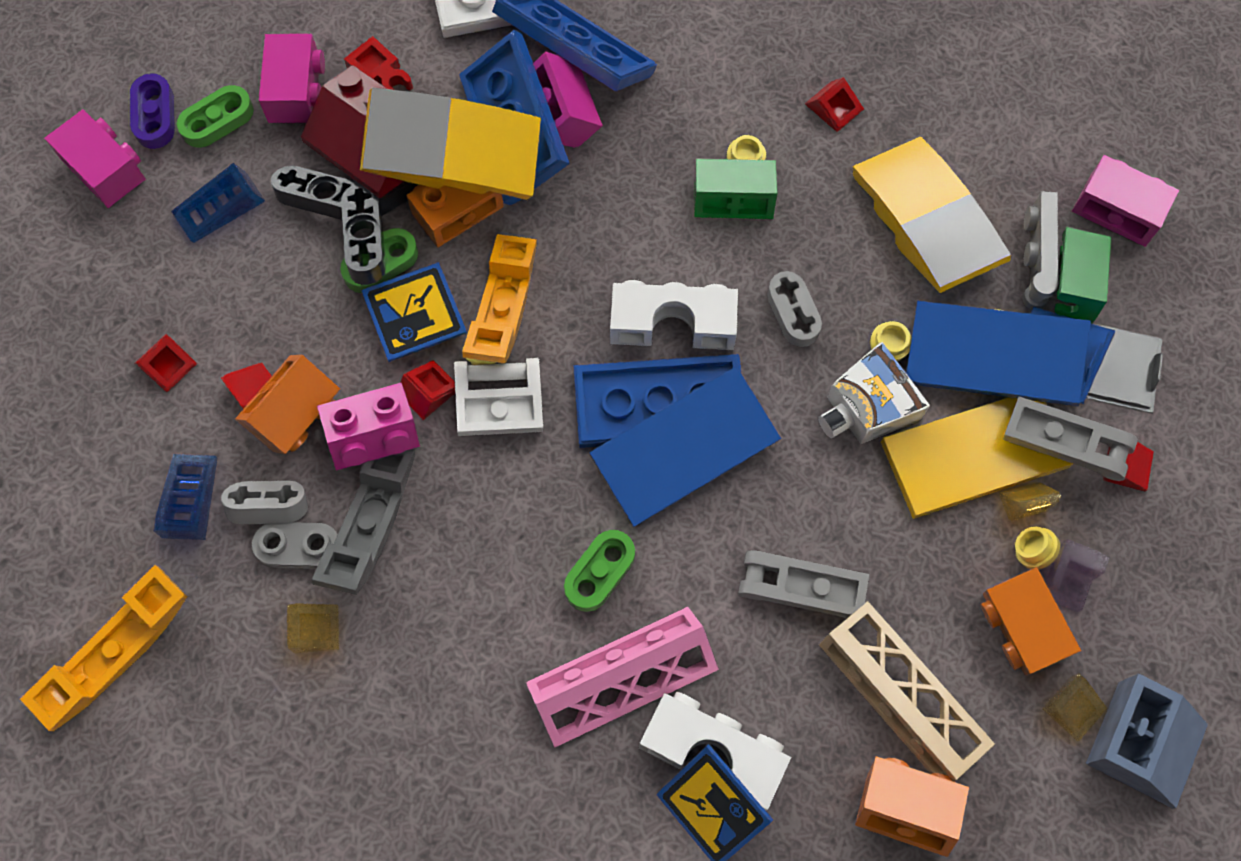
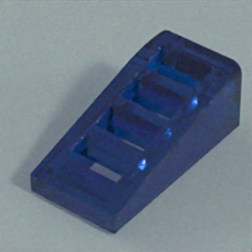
M232 163L171 212L190 241L195 243L265 202V199L249 175L235 163ZM239 185L242 191L236 195L233 188ZM225 194L229 200L225 205L219 199V196ZM208 202L216 210L212 215L209 214L204 206ZM195 210L203 220L199 225L195 223L190 215Z
M173 454L153 530L161 538L206 539L218 459L216 456ZM182 466L203 467L202 474H181ZM180 482L199 483L198 489H179ZM177 498H195L193 505L176 504ZM175 513L191 514L189 520H174Z

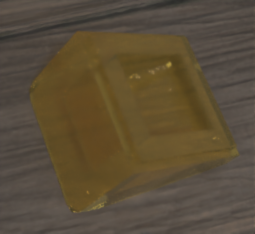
M1033 482L999 491L1007 517L1011 521L1048 512L1061 499L1059 491L1040 482Z
M288 604V649L295 654L339 650V606L333 604Z
M1080 673L1071 676L1042 708L1077 742L1081 740L1108 709L1087 679Z

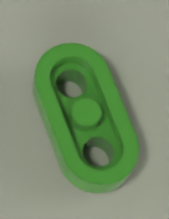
M235 85L224 86L185 109L177 119V129L188 145L197 148L206 147L247 123L253 115L254 107L248 93L242 87ZM233 107H239L232 113L228 112ZM199 127H206L200 132H195Z
M393 228L383 232L386 272L382 279L370 285L355 283L350 278L344 257L340 270L347 287L354 292L362 293L361 290L391 280L412 267L418 258V248L413 235L400 228ZM396 249L405 251L400 257L391 256L392 252ZM362 254L363 266H367L370 260L369 254Z
M619 530L602 532L577 561L564 582L565 596L572 607L584 612L600 608L632 567L635 559L634 543L627 534ZM612 548L619 550L621 558L616 562L608 561L604 556L607 550ZM591 583L595 587V592L588 597L582 596L578 592L581 584Z

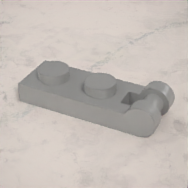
M1045 191L1040 192L1033 206L1027 207L1024 216V229L1030 231V242L1026 244L1024 251V265L1030 267V286L1023 293L1022 300L1029 309H1033V307L1043 308L1048 302L1049 297L1052 296L1058 287V193Z
M1018 397L1003 440L1096 471L1103 477L1116 481H1123L1128 471V465L1125 463L1127 456L1135 451L1138 438L1129 432L1022 397ZM1099 442L1111 448L1108 456L1095 452Z
M746 551L744 566L747 567L745 580L740 581L738 591L740 597L758 601H769L848 618L865 604L869 574L761 551ZM765 571L777 573L775 585L763 583Z

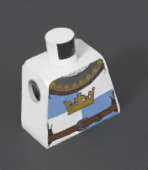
M881 342L834 382L827 396L834 408L819 416L818 420L828 437L834 438L845 430L850 429L859 443L863 444L920 421L930 405L884 343Z

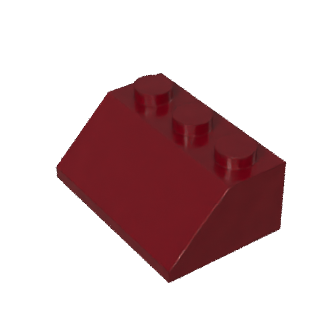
M352 65L322 86L301 138L303 143L378 198H382L401 184L403 180L361 171L360 165L369 90L372 87L387 88Z

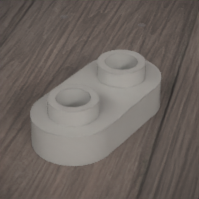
M292 522L286 524H265L255 533L252 540V549L255 556L264 565L269 567L317 569L327 544H334L338 533L331 526L323 523ZM273 537H280L279 546L274 549H268L267 544L269 540ZM323 538L325 540L324 546L321 549L311 550V544L315 539Z

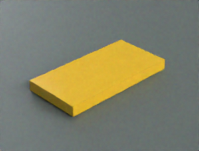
M1009 397L883 437L881 440L884 452L913 519L1070 468L1073 463L1003 440L1018 400L1017 398ZM1035 401L1047 405L1046 402Z

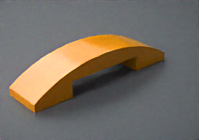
M497 234L489 260L488 280L476 321H471L462 351L463 358L498 363L507 362L519 331L526 304L537 239Z
M154 565L122 597L126 604L63 667L54 665L20 700L48 731H55L89 706L152 646L176 616L188 596L159 566Z

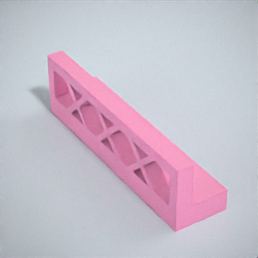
M686 607L526 682L554 747H558L663 697L664 693L669 694L719 669L702 624L689 607ZM694 647H699L703 661L688 668L677 665L684 652ZM650 668L662 670L656 683L648 687L636 685L642 672ZM610 687L621 690L616 702L606 707L595 704L601 691ZM567 707L579 710L574 722L556 729L551 717L552 714Z

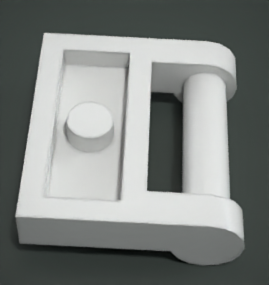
M526 358V363L467 365V361L454 362L458 436L543 432L539 358ZM527 379V387L468 389V382Z

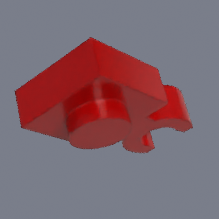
M373 36L344 58L347 69L353 65L387 89L394 90L393 87L398 84L404 85L409 91L413 89L409 74L404 70H400L398 58Z

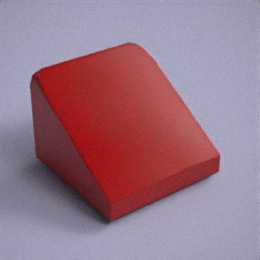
M844 77L831 81L805 103L808 108L836 132L841 130L864 110Z
M165 334L134 364L165 392H168L198 363L170 336Z
M434 360L403 374L400 381L409 406L422 420L426 419L456 393L455 381Z
M261 362L228 373L221 377V379L244 409L272 375Z
M1137 442L1135 451L1128 454L1125 462L1128 465L1125 479L1123 481H1116L1104 477L1103 481L1146 492L1148 490L1154 451Z

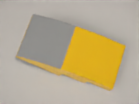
M372 87L369 90L360 170L436 189L445 185L479 194L492 191L527 200L533 197L541 118L461 99Z
M921 136L853 166L855 180L874 199L875 212L895 233V244L898 249L939 293L1011 261L1010 252L969 190Z

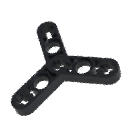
M290 165L278 169L271 177V185L280 203L343 221L344 255L350 278L355 283L361 285H370L382 279L386 272L382 216L407 202L406 195L411 193L418 184L403 181L404 185L397 189H392L382 198H378L356 181L299 166ZM331 190L336 192L330 198H316L323 191ZM364 202L365 213H358L359 203ZM362 229L374 231L366 238L354 237V234ZM362 254H369L370 260L367 266H363Z

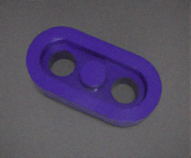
M152 73L137 78L130 88L131 131L142 146L150 149H157L167 145L175 133L173 91L164 77ZM154 95H160L156 100H149ZM154 128H160V129L157 130L156 132L150 133V131H151L152 129H154Z

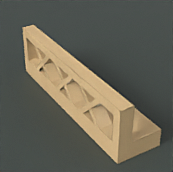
M868 601L831 631L819 644L930 774H945L954 782L995 745L990 737ZM862 618H865L877 631V646L861 645L849 629ZM885 641L891 648H885ZM871 655H877V662ZM885 656L901 658L908 666V682L894 681L885 672ZM917 677L923 684L917 683ZM902 690L908 691V697L904 694ZM917 692L932 693L940 702V718L925 717L918 710ZM949 713L955 720H949ZM933 726L940 727V733ZM949 728L965 730L977 744L963 759L949 745Z

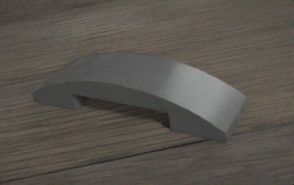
M414 449L363 464L359 473L360 486L334 544L328 543L313 575V585L357 595L362 589L383 551L396 519L414 461Z

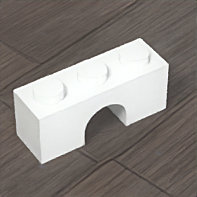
M637 280L613 283L610 344L651 346L652 332L655 325L662 319L676 317L684 320L691 327L693 333L692 348L734 350L737 336L738 289H728L720 284H711L705 287H687L679 282H670L664 285H646Z
M676 692L674 697L664 693L639 744V749L680 769L687 754L694 747L703 744L716 746L726 755L730 770L767 811L791 759L790 756L782 753L784 746L762 734H759L757 739H754L740 732L742 725L724 714L717 713L716 717L713 718L699 711L698 709L701 704L685 694Z

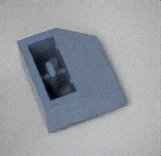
M1136 674L1118 682L1086 764L1174 809L1177 808L1208 724L1183 695L1141 674Z

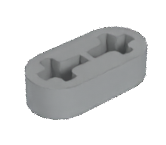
M785 271L774 275L770 281L767 296L785 338L791 344L799 347L813 344L820 334L822 321L805 282L794 272ZM785 284L787 289H795L792 296V305L785 294L778 295L781 285ZM796 313H798L803 324H811L808 334H804L801 329H793L797 321Z
M295 481L238 482L226 488L221 495L225 515L234 524L292 523L301 519L308 510L305 490L301 484Z

